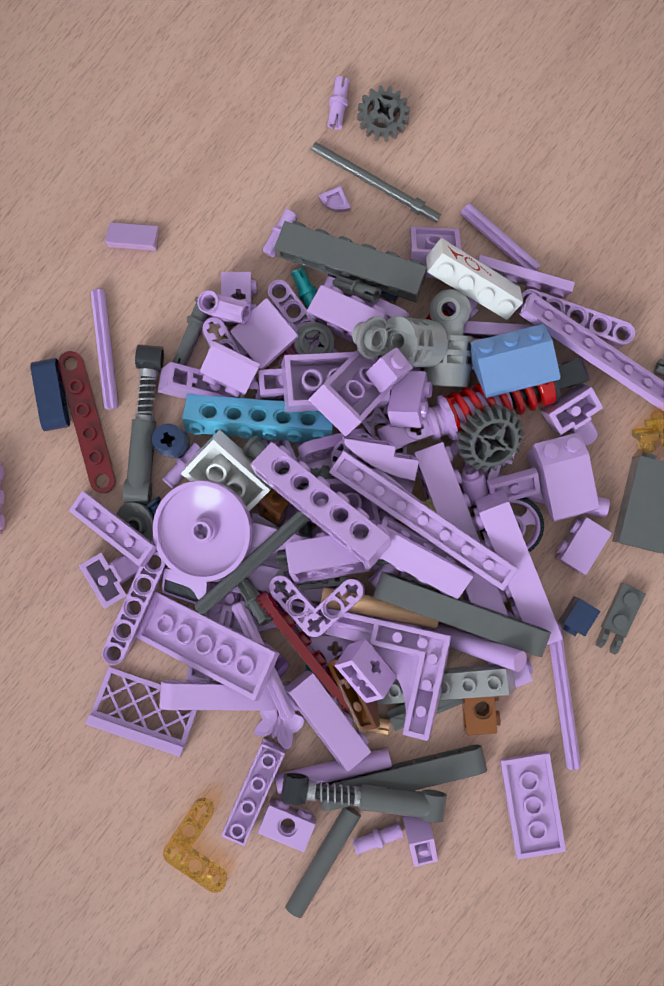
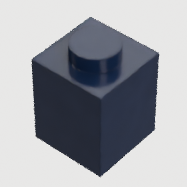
M573 596L558 621L564 624L563 630L575 637L577 633L586 636L601 611L581 598Z

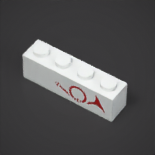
M442 238L426 256L428 273L506 320L523 303L520 286Z

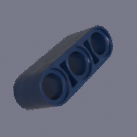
M51 358L31 362L32 381L39 420L43 431L70 427L69 411L58 367V359Z

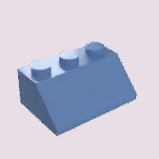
M544 324L470 342L472 366L486 398L560 379L553 341Z

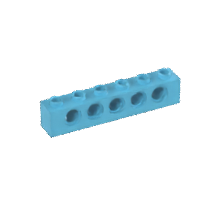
M187 394L182 417L185 432L194 435H214L218 430H221L226 436H238L248 439L258 435L260 438L269 441L276 439L289 440L296 443L330 436L334 433V425L320 411L285 413V401Z

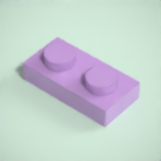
M535 467L487 480L489 494L504 489L509 501L541 493L539 476Z

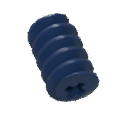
M162 424L153 432L152 445L162 455L174 459L181 458L190 447V438L185 431L176 425Z

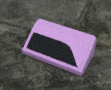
M165 568L163 572L162 593L194 604L207 594L214 585L210 582L186 579L171 569Z

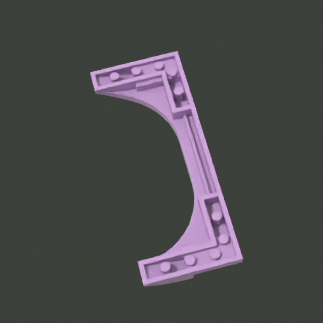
M210 581V583L214 584L213 587L218 584ZM235 587L213 606L205 616L243 634L232 611V606L240 601L245 603L246 601L239 589ZM274 598V600L278 603V605H279V606L282 608V610L286 613L287 611H286V610L280 605V603ZM293 601V611L302 613L305 609V603ZM327 608L331 615H337L340 612ZM249 609L259 633L278 628L273 621L264 626H259ZM346 613L324 634L355 642L366 639L373 646L374 650L395 673L403 691L406 717L402 735L429 741L441 696V685L452 637ZM324 615L316 621L311 619L312 626L310 629L312 631L316 629L320 631L319 624L323 620H327L328 623L331 620ZM188 666L185 679L213 681V678Z

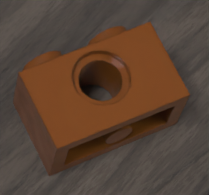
M499 696L462 698L464 731L467 736L496 734L497 726L501 725L499 710H495V701L499 700ZM481 701L487 703L485 711H475L477 703Z

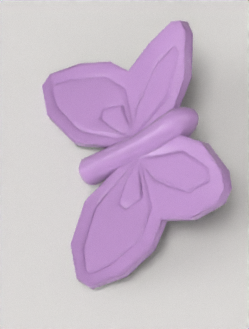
M260 710L263 720L257 725L254 733L256 736H268L272 733V738L277 737L281 746L288 750L293 742V733L298 732L303 727L305 719L303 716L295 714L287 720H282L280 714L278 716L277 710Z

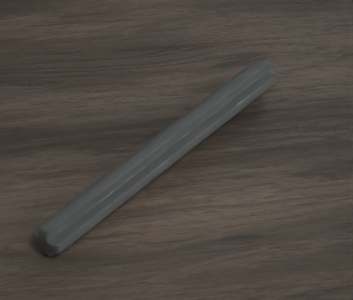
M300 510L245 558L233 572L225 576L195 604L194 607L198 613L205 615L310 519Z

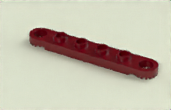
M67 351L59 357L58 367L89 482L94 491L108 493L115 487L116 477L112 468L83 358L74 351ZM71 357L76 358L77 367L74 370H67L65 367L66 360ZM102 474H106L109 478V484L105 488H100L96 483L97 478Z
M266 590L257 596L262 609L265 607L264 611L272 617L274 624L333 698L337 697L336 700L337 702L340 701L339 705H341L342 709L349 713L350 710L331 670L326 665L327 660L320 650L315 651L310 645L312 643L310 637L304 631L300 632L295 626L297 623L282 610Z

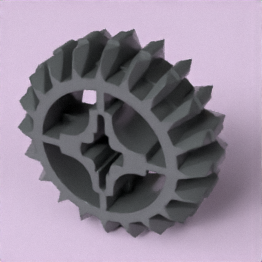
M484 404L482 411L475 408L473 416L466 414L468 421L460 423L463 430L456 432L459 439L455 442L459 448V454L464 458L463 460L474 469L478 470L481 468L485 472L489 468L496 471L499 464L505 467V461L507 460L513 461L512 455L520 453L517 446L524 444L521 437L525 435L524 430L521 428L523 426L522 422L517 418V415L507 407H500L496 404H493L491 408Z

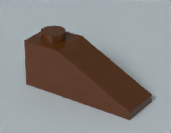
M341 653L327 663L359 731L376 729L380 726L378 702L376 700L366 703L334 666L343 654Z

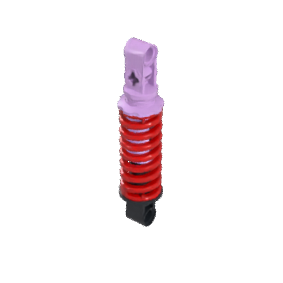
M579 357L558 366L560 379L489 398L485 397L480 383H478L472 389H462L460 394L452 392L447 396H437L436 406L431 408L428 406L427 418H423L422 426L417 434L416 432L411 433V427H391V424L377 429L380 440L393 442L396 446L395 450L427 437H431L433 441H436L440 437L447 435L449 439L455 441L458 438L456 432L463 430L460 423H466L468 421L466 414L473 416L475 408L482 411L484 404L490 408L493 404H496L500 407L505 406L510 411H513V408L515 413L521 416L525 413V405L530 411H535L539 403L544 407L558 404L560 401V390L590 381V377L583 358Z

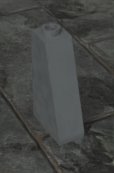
M642 453L641 456L632 457L612 542L664 554V461L656 460V455Z

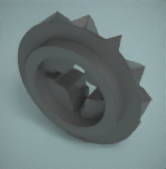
M310 322L303 325L297 331L300 337L294 342V345L299 355L332 353L334 337L326 325L319 322ZM319 333L318 341L321 346H315L310 352V343L307 339H314Z

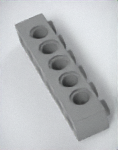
M496 664L445 668L440 700L510 695L516 689L513 670ZM397 677L384 699L377 700L378 704L405 703L403 691Z

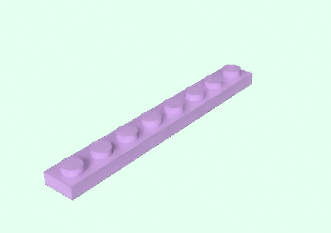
M534 293L527 297L520 316L535 326L544 324L551 337L664 412L663 380Z
M343 451L329 473L502 591L518 571L516 566L348 452Z

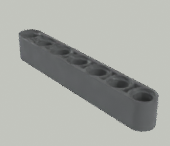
M382 571L373 595L382 601L537 657H543L551 635L550 631L461 598L457 600L452 596H445L436 589Z
M470 745L392 764L391 768L328 782V784L332 785L335 783L336 786L342 784V787L349 785V788H353V786L360 787L361 784L415 791L487 772V766L482 746ZM326 800L320 801L323 811L348 807V803L341 805V802L334 804V801L329 803Z

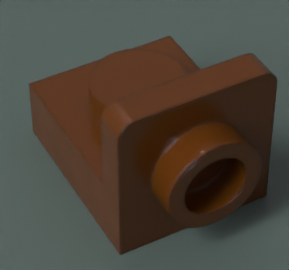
M271 488L259 502V516L281 527L285 521L286 508L290 502Z

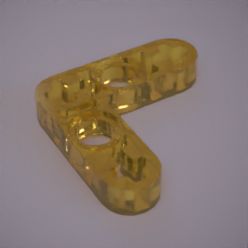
M200 798L194 802L163 850V857L168 864L208 891L217 893L222 891L226 885V871L192 848L214 812L213 803L207 798ZM203 805H205L207 807L206 812L208 813V815L206 813H203L199 821L197 822L195 820V817L197 816L199 811L197 806L201 808L203 807ZM185 825L193 826L195 828V835L186 837L182 833V828ZM178 847L179 854H176L174 857L171 856V849ZM188 853L189 856L186 858L185 863L182 864L181 861L183 857H185V854ZM193 859L199 860L202 864V869L197 872L192 871L189 868V862ZM206 867L210 868L208 874L206 873L205 878L201 877L204 874ZM219 875L220 882L211 883L212 877Z

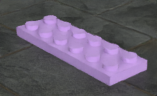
M159 592L154 593L135 636L253 701L260 700L280 654Z

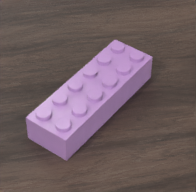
M504 489L476 499L477 508L473 510L480 530L486 529L482 533L487 547L518 568V571L504 589L516 619L550 631L551 635L547 645L563 640Z

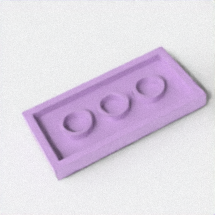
M544 751L499 759L517 860L566 852L550 753Z

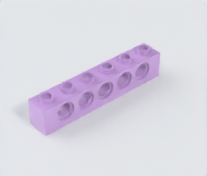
M271 442L251 463L254 473L366 566L371 568L391 546L389 531L381 524L375 525L368 520L370 518L369 515L361 508H353L349 504V499L339 491L337 493L329 488L330 484L321 476L316 478L310 473L311 469L304 462L299 461L297 463L292 459V454L284 446L278 447ZM283 468L289 469V471L286 474H278V472ZM302 483L309 484L304 490L297 489ZM320 499L328 500L324 506H317L316 502ZM345 514L348 516L344 522L335 521L338 515ZM360 530L368 532L365 538L359 539L355 537V534Z

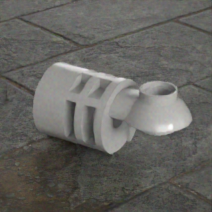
M443 290L436 294L431 301L430 317L444 327L448 339L444 358L434 367H423V371H426L428 382H431L432 385L469 387L471 364H468V356L471 357L469 342H472L473 337L463 336L465 323L469 319L471 307L466 295L458 290ZM447 303H454L456 305L455 314L449 317L445 316L443 313L444 306Z
M378 316L369 318L365 322H359L352 332L353 342L357 344V348L363 357L367 359H373L379 355L382 357L397 347L412 367L431 368L436 366L444 358L448 346L446 331L435 320L394 316L386 321Z

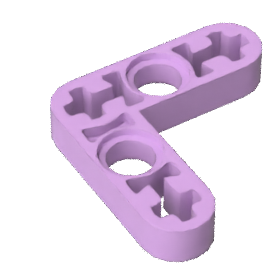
M276 576L269 585L273 597L301 629L311 637H318L324 634L357 604L365 593L362 582L356 579H349L343 582L319 606L315 607L288 576ZM278 581L280 583H287L285 589L288 591L289 594L293 593V591L296 592V594L291 596L287 600V602H285L284 600L288 597L287 594L283 591L277 592V589L279 587L277 584ZM349 584L351 586L357 585L359 587L356 590L358 596H349L346 601L350 604L346 606L344 600L338 597L337 594L340 592L341 596H344L349 591L347 587ZM295 599L304 601L305 609L302 613L293 611L292 603ZM332 600L337 601L341 606V610L337 615H331L327 610V605ZM324 615L331 620L329 623L327 620H323L319 624L320 631L317 629L312 631L310 629L312 626L311 619L316 621Z

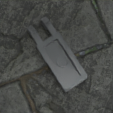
M625 583L620 584L601 624L602 629L596 640V646L602 648L606 644L611 631L616 633L610 645L609 652L614 655L619 652L646 593Z

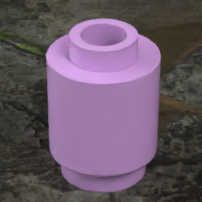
M473 467L465 469L460 475L463 493L467 494L471 505L477 506L476 499L489 495L485 475L481 469L477 470Z

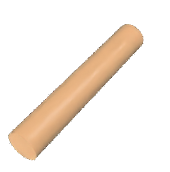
M323 587L320 604L336 589ZM340 592L337 594L338 597L344 600L346 606L350 604L346 601L349 596H358V593L348 592L344 596H341ZM364 595L348 611L350 613L437 628L439 622L369 595ZM335 600L330 601L327 605L329 609L341 610L340 604Z

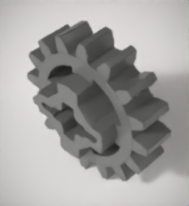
M380 85L378 92L371 88L369 97L367 95L362 96L363 103L358 104L359 113H357V120L362 121L360 123L361 130L367 128V137L374 134L375 141H378L380 136H383L384 141L388 142L389 135L396 139L397 131L401 133L405 131L404 124L409 122L410 117L407 115L410 113V107L406 106L407 98L400 99V90L394 94L392 93V86H389L387 91H384L382 85ZM372 105L373 110L370 111V115H367V111L369 107ZM399 112L400 117L398 121L395 123L394 117L397 116V113Z

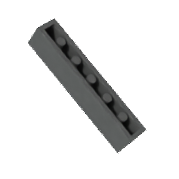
M284 221L274 247L279 258L333 276L340 275L352 280L360 279L364 284L380 288L382 292L412 302H417L427 274V266H423V263L418 260L410 259L408 261L389 251L383 253L377 251L375 247L369 244H355L347 237L339 236L337 238L329 235L327 231L322 229L312 230L306 228L304 224L297 221L292 223Z

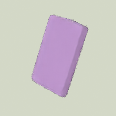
M110 222L105 243L110 248L157 251L159 227Z

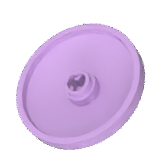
M197 480L179 485L162 499L156 510L153 520V538L158 554L173 572L186 579L208 582L223 578L233 572L244 561L251 547L253 527L246 505L234 491L218 482Z

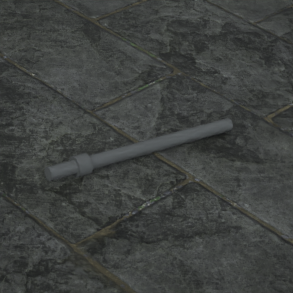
M317 142L313 144L311 151L410 207V211L417 215L422 214L436 223L439 220L441 214L426 206V202L418 197L414 199Z

